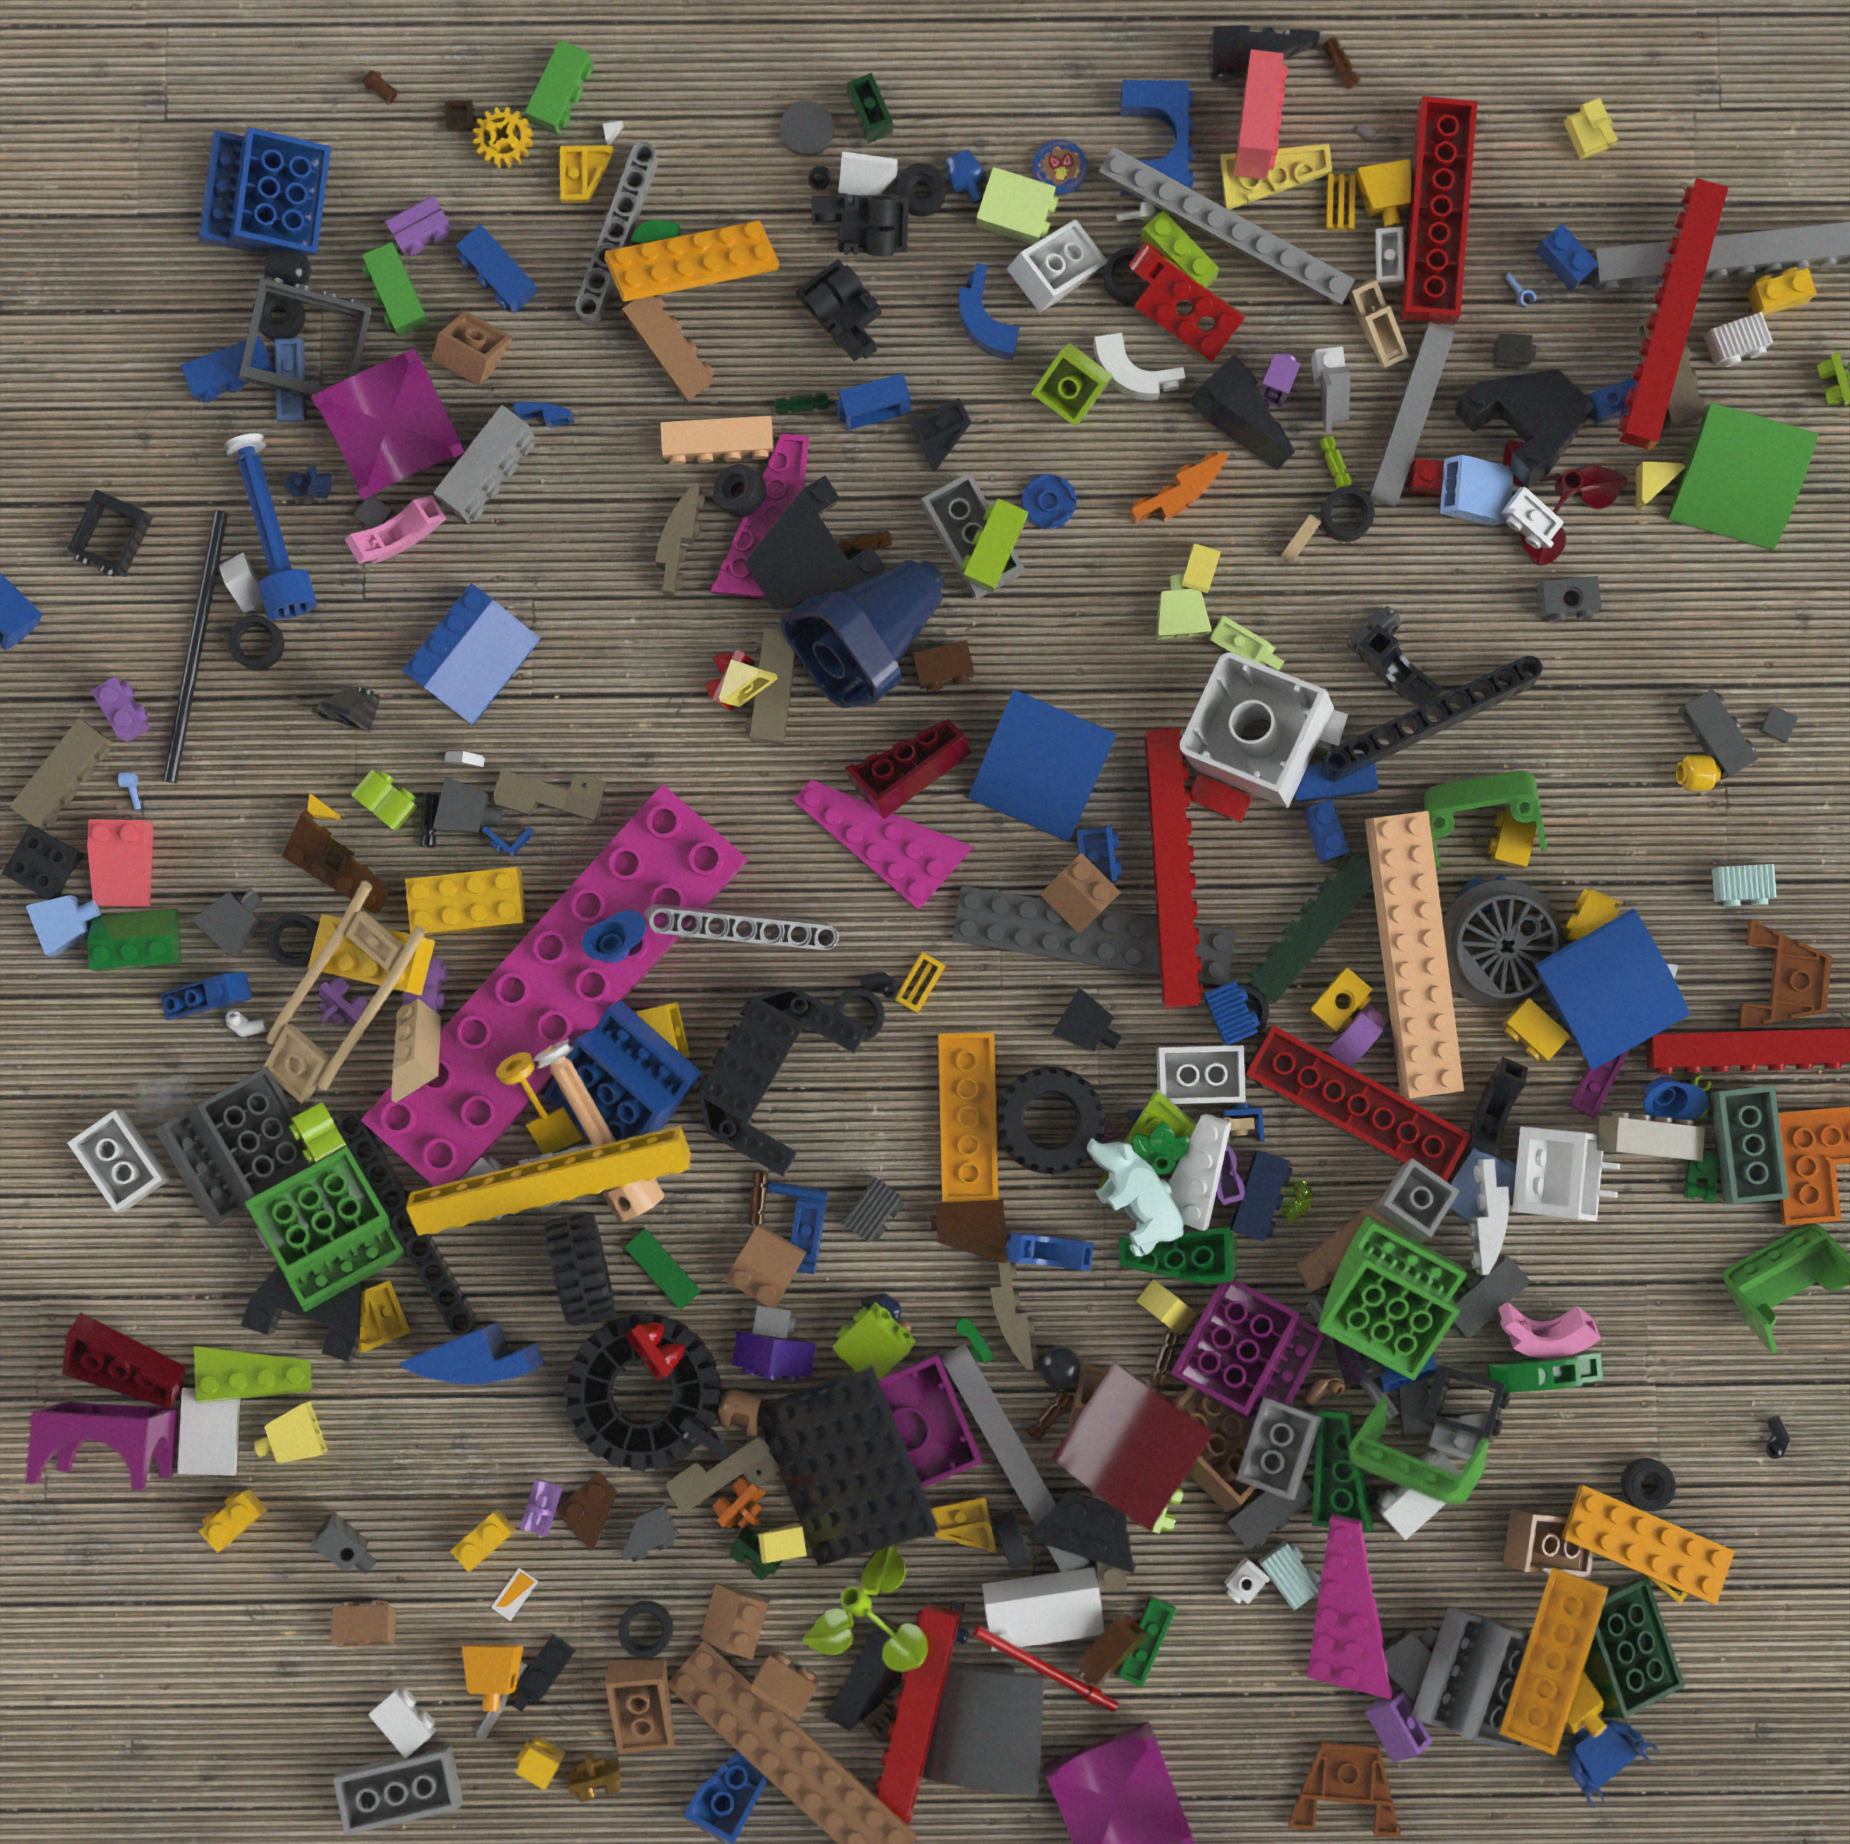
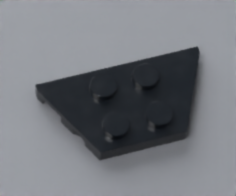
M1069 1491L1028 1536L1029 1540L1130 1573L1135 1571V1562H1133L1130 1547L1131 1540L1126 1525V1515L1110 1503Z

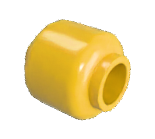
M1688 755L1682 762L1678 763L1676 768L1677 782L1687 791H1709L1720 780L1721 776L1719 765H1716L1714 759L1708 755Z

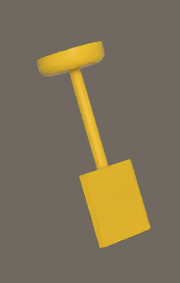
M520 1052L500 1063L496 1070V1075L499 1081L506 1085L520 1082L541 1116L526 1123V1127L542 1153H553L583 1140L564 1107L548 1114L546 1113L526 1080L534 1070L535 1062L529 1053Z

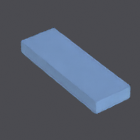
M302 338L275 339L276 374L305 381L304 340ZM276 390L277 421L279 423L306 422V397Z

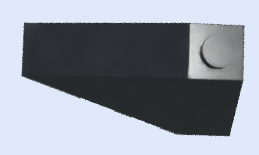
M1246 25L1213 27L1208 45L1210 79L1228 82L1234 78L1246 75L1251 49L1284 53V60L1315 48L1320 38V31L1288 29L1281 34L1273 31L1272 27H1264L1259 32L1250 31V26Z
M1233 355L1201 385L1188 401L1209 423L1278 470L1295 451L1280 423L1273 419L1268 409L1270 407L1266 398L1263 399L1256 387L1258 382L1255 376Z
M881 1615L879 1616V1619L897 1633L901 1626ZM877 1624L873 1627L825 1716L849 1731L902 1683L903 1671L892 1670L883 1660V1647L892 1637Z

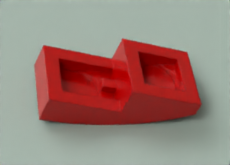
M1199 773L1189 792L1190 802L1211 809L1216 814L1242 823L1252 801L1251 796Z

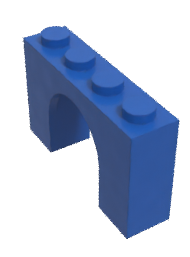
M1123 80L1121 87V116L1154 117L1160 119L1170 127L1175 139L1174 148L1166 156L1157 160L1139 161L1186 187H1192L1193 170H1188V161L1193 160V144H1188V134H1193V117H1188V107H1193V90H1189V81ZM1120 187V196H1135Z

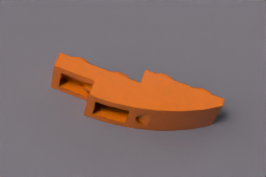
M1217 451L1209 453L1202 458L1203 462L1195 466L1192 463L1184 465L1177 470L1178 474L1174 478L1175 488L1173 485H1168L1157 492L1158 496L1150 500L1148 497H1143L1134 502V507L1131 508L1129 514L1133 523L1140 522L1158 512L1164 522L1189 507L1209 488L1218 476L1228 457L1226 451L1220 454Z

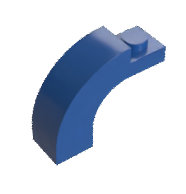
M976 263L975 272H969L967 288L960 287L959 316L967 336L982 351L994 357L1013 361L1019 327L999 323L986 313L981 298L987 274V265Z
M1011 1232L1006 1252L1008 1262L1090 1271L1094 1243Z

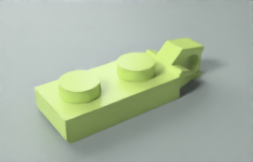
M1224 615L1209 640L1233 654L1264 666L1268 664L1278 671L1284 663L1282 659L1273 655L1276 648L1270 645L1271 643Z

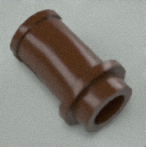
M371 70L363 78L362 83L365 84V89L368 91L372 90L387 105L397 98L399 91L381 77L380 72Z

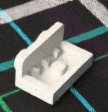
M1520 487L1501 512L1507 519V525L1515 531H1521L1527 537L1525 539L1526 542L1536 549L1551 548L1554 544L1551 541L1552 537L1564 523L1526 487Z

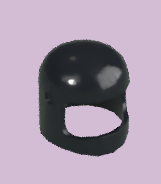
M278 247L270 249L266 260L265 279L267 277L274 279L277 277L283 280V284L293 287L294 284H308L311 265L306 255L298 251Z
M1064 1346L1049 1349L1042 1356L1039 1363V1373L1042 1379L1054 1388H1065L1073 1384L1081 1371L1077 1354Z

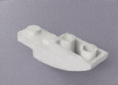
M1488 1158L1477 1159L1478 1166H1474V1178L1476 1183L1480 1184V1194H1477V1207L1479 1211H1482L1483 1216L1471 1217L1472 1223L1468 1225L1469 1238L1471 1241L1474 1240L1475 1252H1471L1472 1267L1477 1269V1274L1489 1275L1498 1258L1506 1234L1509 1212L1508 1186H1497L1494 1159Z

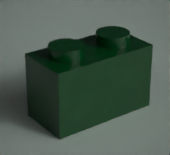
M869 73L847 82V96L867 143L869 144L893 134V121L873 74Z

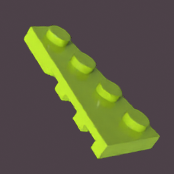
M1156 1089L1124 1142L1130 1144L1134 1151L1133 1135L1143 1134L1150 1137L1154 1128L1161 1121L1169 1125L1175 1137L1182 1135L1190 1137L1197 1124L1163 1093ZM1159 1159L1157 1164L1161 1165L1166 1159ZM1108 1171L1104 1172L1103 1176L1098 1182L1100 1188H1102L1108 1180Z
M194 1346L195 1398L197 1404L312 1391L311 1362L309 1360Z

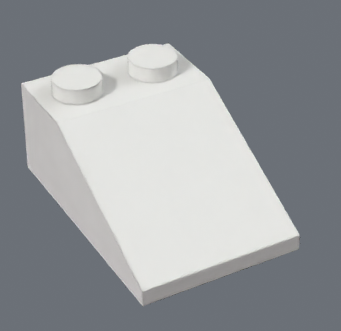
M1075 219L1020 252L1009 265L1007 271L1040 313L1105 267L1108 261Z

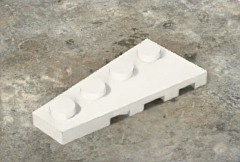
M1208 1114L1200 1117L1189 1140V1150L1180 1159L1168 1183L1171 1189L1169 1195L1182 1216L1183 1224L1201 1231L1209 1228L1231 1122Z

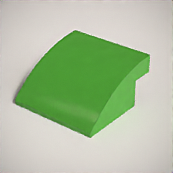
M1711 402L1705 407L1698 434L1688 443L1683 461L1685 468L1680 472L1667 520L1773 551L1794 508L1819 433Z
M348 1147L245 1202L304 1313L406 1256L403 1247L390 1226L387 1214Z
M1367 1215L1336 1272L1322 1310L1318 1329L1402 1375L1415 1380L1460 1312L1452 1296L1467 1273L1462 1265Z

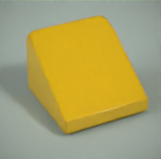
M309 794L307 811L313 815V818L339 821L341 818L340 814L316 796Z

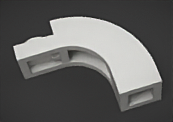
M1122 333L1096 336L1094 338L1093 347L1096 362L1113 375L1109 384L1122 394L1139 400H1158L1159 389L1163 388V391H1173L1179 389L1180 385H1183L1185 380L1184 367L1151 372L1139 369L1133 365L1126 355Z

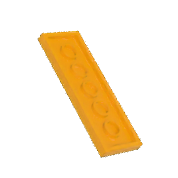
M760 220L605 251L604 257L623 302L778 270L780 264Z
M994 1032L938 1034L942 1202L998 1200Z
M1579 1485L1560 1538L1714 1605H1717L1735 1552L1584 1485Z
M1552 1567L1499 1734L1556 1755L1607 1596L1608 1587Z

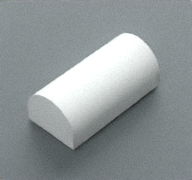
M1403 227L1375 229L1376 280L1379 287L1393 288L1402 286L1404 284Z

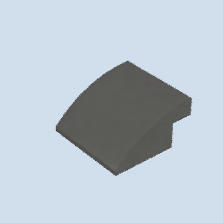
M268 1067L259 1070L154 1129L210 1227L247 1208L245 1204L247 1200L310 1167L302 1153L306 1149L301 1139L296 1141L288 1127L292 1125L290 1119L296 1115Z
M1448 1606L1411 1716L1429 1725L1447 1728L1474 1742L1522 1752L1524 1743L1501 1735L1499 1732L1531 1632Z
M950 1662L922 1778L976 1790L1038 1796L1044 1675L1015 1672L1014 1666Z

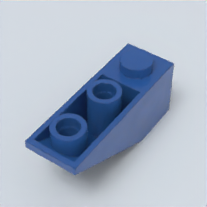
M246 972L222 974L161 993L166 1021L231 1006L252 999Z

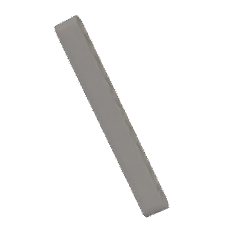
M964 1343L941 1356V1359L1032 1521L1037 1526L1057 1504ZM1047 1545L1061 1572L1083 1569L1090 1565L1087 1558Z

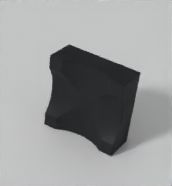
M29 825L2 874L48 900L59 898L69 876L81 861L84 853Z

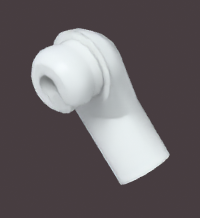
M231 1010L225 1015L226 1025L241 1037L267 1032V1024L264 1018L249 1021L236 1010Z

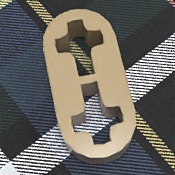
M1310 514L1281 557L1292 564L1322 521Z

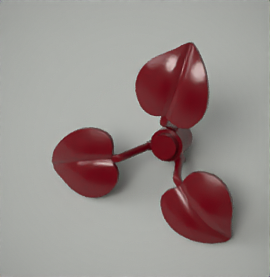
M1508 440L1503 451V465L1510 467L1513 452L1526 443ZM1597 465L1585 466L1580 471L1570 469L1563 475L1556 473L1539 480V482L1556 481L1555 490L1561 496L1552 511L1556 515L1567 498L1572 497L1576 492H1581V499L1587 506L1593 509L1607 508L1617 499L1620 491L1628 481L1622 474ZM1513 474V483L1519 487H1526ZM1561 527L1551 539L1554 543L1551 548L1536 549L1526 542L1525 539L1527 537L1521 532L1522 547L1536 565L1544 566L1550 564L1559 557L1565 548L1566 534Z

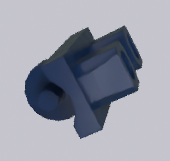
M308 466L304 475L298 472L288 475L285 479L284 487L286 492L293 497H302L304 495L303 504L311 505L314 498H328V493L331 492V474L316 473V466Z

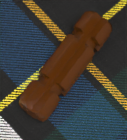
M1332 37L1324 42L1323 48L1327 55H1331L1329 59L1338 75L1343 77L1342 82L1345 87L1351 89L1359 84L1360 78L1356 71H1352L1354 67L1344 50L1340 49L1341 44L1338 39Z
M887 530L878 532V535L872 533L852 538V541L846 539L838 542L845 556L852 555L851 552L860 553L870 546L875 550L877 546L883 548L892 545L891 535Z
M754 1171L752 1175V1182L754 1183V1187H751L750 1209H752V1212L749 1213L748 1222L752 1226H757L758 1224L762 1226L764 1224L765 1214H763V1210H765L767 1193L765 1183L767 1184L768 1173L766 1171Z
M1172 1331L1165 1332L1162 1340L1164 1344L1160 1346L1154 1367H1156L1155 1371L1152 1370L1149 1379L1151 1383L1164 1386L1167 1378L1165 1374L1166 1371L1169 1372L1176 1351L1174 1347L1178 1345L1180 1339L1179 1334Z
M1064 1391L1058 1392L1054 1397L1055 1401L1053 1403L1050 1402L1036 1419L1038 1422L1036 1424L1033 1423L1028 1429V1434L1034 1440L1040 1441L1045 1435L1044 1431L1046 1429L1049 1430L1063 1413L1061 1410L1063 1408L1066 1409L1071 1403V1397Z

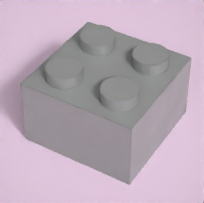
M1412 1158L1400 1167L1374 1211L1422 1243L1432 1237L1458 1195L1459 1190Z

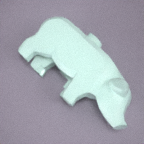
M1092 1138L1087 1145V1151L1098 1166L1109 1172L1106 1183L1095 1192L1103 1204L1108 1202L1114 1211L1123 1207L1126 1213L1136 1221L1137 1229L1129 1233L1133 1243L1129 1247L1135 1256L1147 1255L1153 1250L1156 1243L1160 1241L1169 1242L1182 1237L1184 1233L1183 1219L1169 1195L1171 1189L1166 1181L1158 1178L1153 1168L1133 1151L1130 1144L1126 1142L1101 1144Z

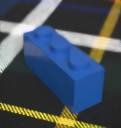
M481 224L455 245L460 254L457 256L458 260L467 270L472 267L478 274L475 277L484 289L487 290L490 287L496 295L493 298L504 310L508 307L515 313L538 293L533 281Z
M258 335L250 367L275 373L266 345ZM246 340L181 365L191 394L198 402L207 403L214 401L220 394L238 392L244 388V385L249 384L248 382L238 380Z
M1364 753L1356 754L1359 757L1365 756ZM1310 761L1292 799V804L1375 793L1379 790L1375 763L1339 781L1333 782L1326 780L1322 776L1320 771L1322 763L1311 765ZM1335 761L1329 762L1333 768H1341L1339 763Z

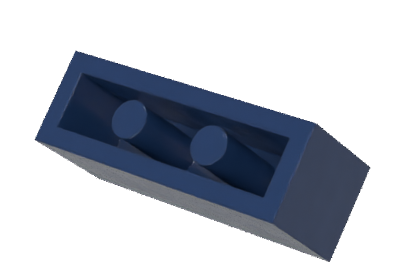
M1259 1150L1254 1151L1244 1182V1199L1238 1201L1230 1226L1231 1231L1264 1242L1266 1237H1271L1275 1226V1221H1272L1274 1210H1280L1284 1195L1280 1194L1283 1183L1288 1184L1292 1173V1168L1289 1167V1160Z

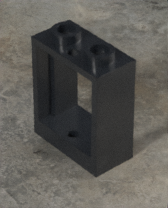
M95 489L67 550L75 554L74 560L84 565L90 566L92 562L100 566L99 571L111 577H115L116 573L125 577L153 517L142 509ZM105 508L136 522L117 564L85 551Z
M1438 1365L1422 1419L1427 1425L1479 1440L1485 1438L1489 1443H1492L1494 1436L1499 1437L1503 1421L1499 1420L1501 1410H1506L1508 1407L1510 1393L1507 1392L1505 1383ZM1450 1379L1495 1391L1484 1429L1440 1417Z

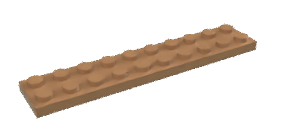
M703 1641L668 1682V1687L838 1844H912L919 1836L793 1719L749 1691L751 1681L711 1644Z

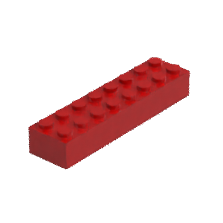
M1423 96L1417 107L1411 176V203L1408 212L1404 284L1402 286L1400 320L1424 323L1430 321L1436 324L1455 325L1461 316L1478 101Z
M1274 1025L1268 1027L1245 1069L1246 1078L1401 1164L1413 1158L1446 1182L1472 1136Z

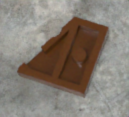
M598 1471L556 1509L558 1514L591 1551L597 1545L618 1491Z

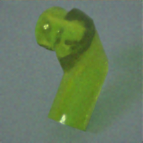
M1299 1181L1294 1185L1295 1203L1283 1211L1284 1216L1290 1223L1307 1212L1311 1207L1313 1191L1311 1186L1307 1185L1304 1181Z

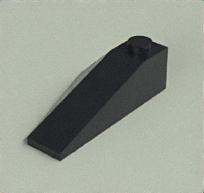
M358 686L357 690L348 688L312 707L311 712L316 716L370 732L380 700L373 696V691Z

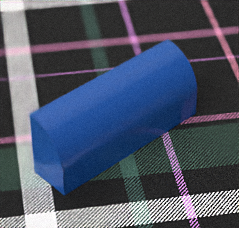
M0 573V647L6 651L25 638L35 628L42 617V613Z

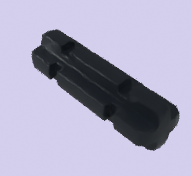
M434 793L423 794L422 805H424L421 814L420 829L423 834L420 835L419 844L424 848L436 846V836H434V833L437 831L433 829L437 814L436 806L439 803V796Z

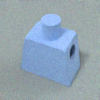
M72 895L26 906L45 955L52 957L61 954L89 936L90 926L88 920L101 915L95 900L81 905L79 899Z

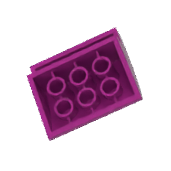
M1233 1279V1282L1219 1283L1175 1364L1171 1375L1224 1408L1255 1424L1263 1397L1291 1406L1327 1338V1334L1303 1321L1298 1312Z

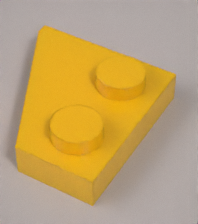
M613 145L560 146L561 203L590 202L614 154Z
M390 1280L361 1292L358 1336L359 1354L411 1333Z
M985 1496L931 1507L940 1531L935 1533L936 1538L955 1541L962 1545L985 1549L989 1552H996Z

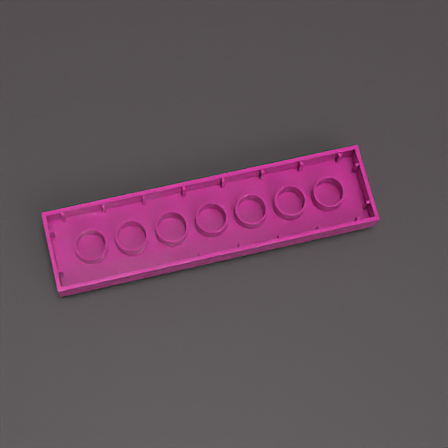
M662 784L441 1030L438 1076L396 1103L391 1100V1086L361 1121L434 1187L459 1181L481 1157L488 1153L532 1103L520 1082L506 1085L499 1081L496 1070L500 1063L520 1052H527L534 1059L547 1047L566 1039H570L568 1046L572 1047L578 1037L597 1027L609 1006L620 1000L623 1002L681 937L680 935L657 933L646 924L645 934L640 942L630 949L628 955L623 960L611 964L601 960H594L585 954L581 943L585 932L595 924L624 910H635L644 917L645 910L653 904L706 909L748 862L747 858ZM657 913L653 918V924L659 925L663 923L665 913ZM692 915L683 917L681 920L682 928H687L692 924ZM534 1061V1070L526 1080L538 1097L553 1080L554 1076L550 1074V1064L537 1068L539 1062Z

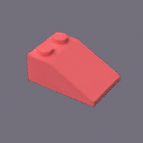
M88 819L87 849L92 899L96 901L98 906L150 907L153 824L145 820Z

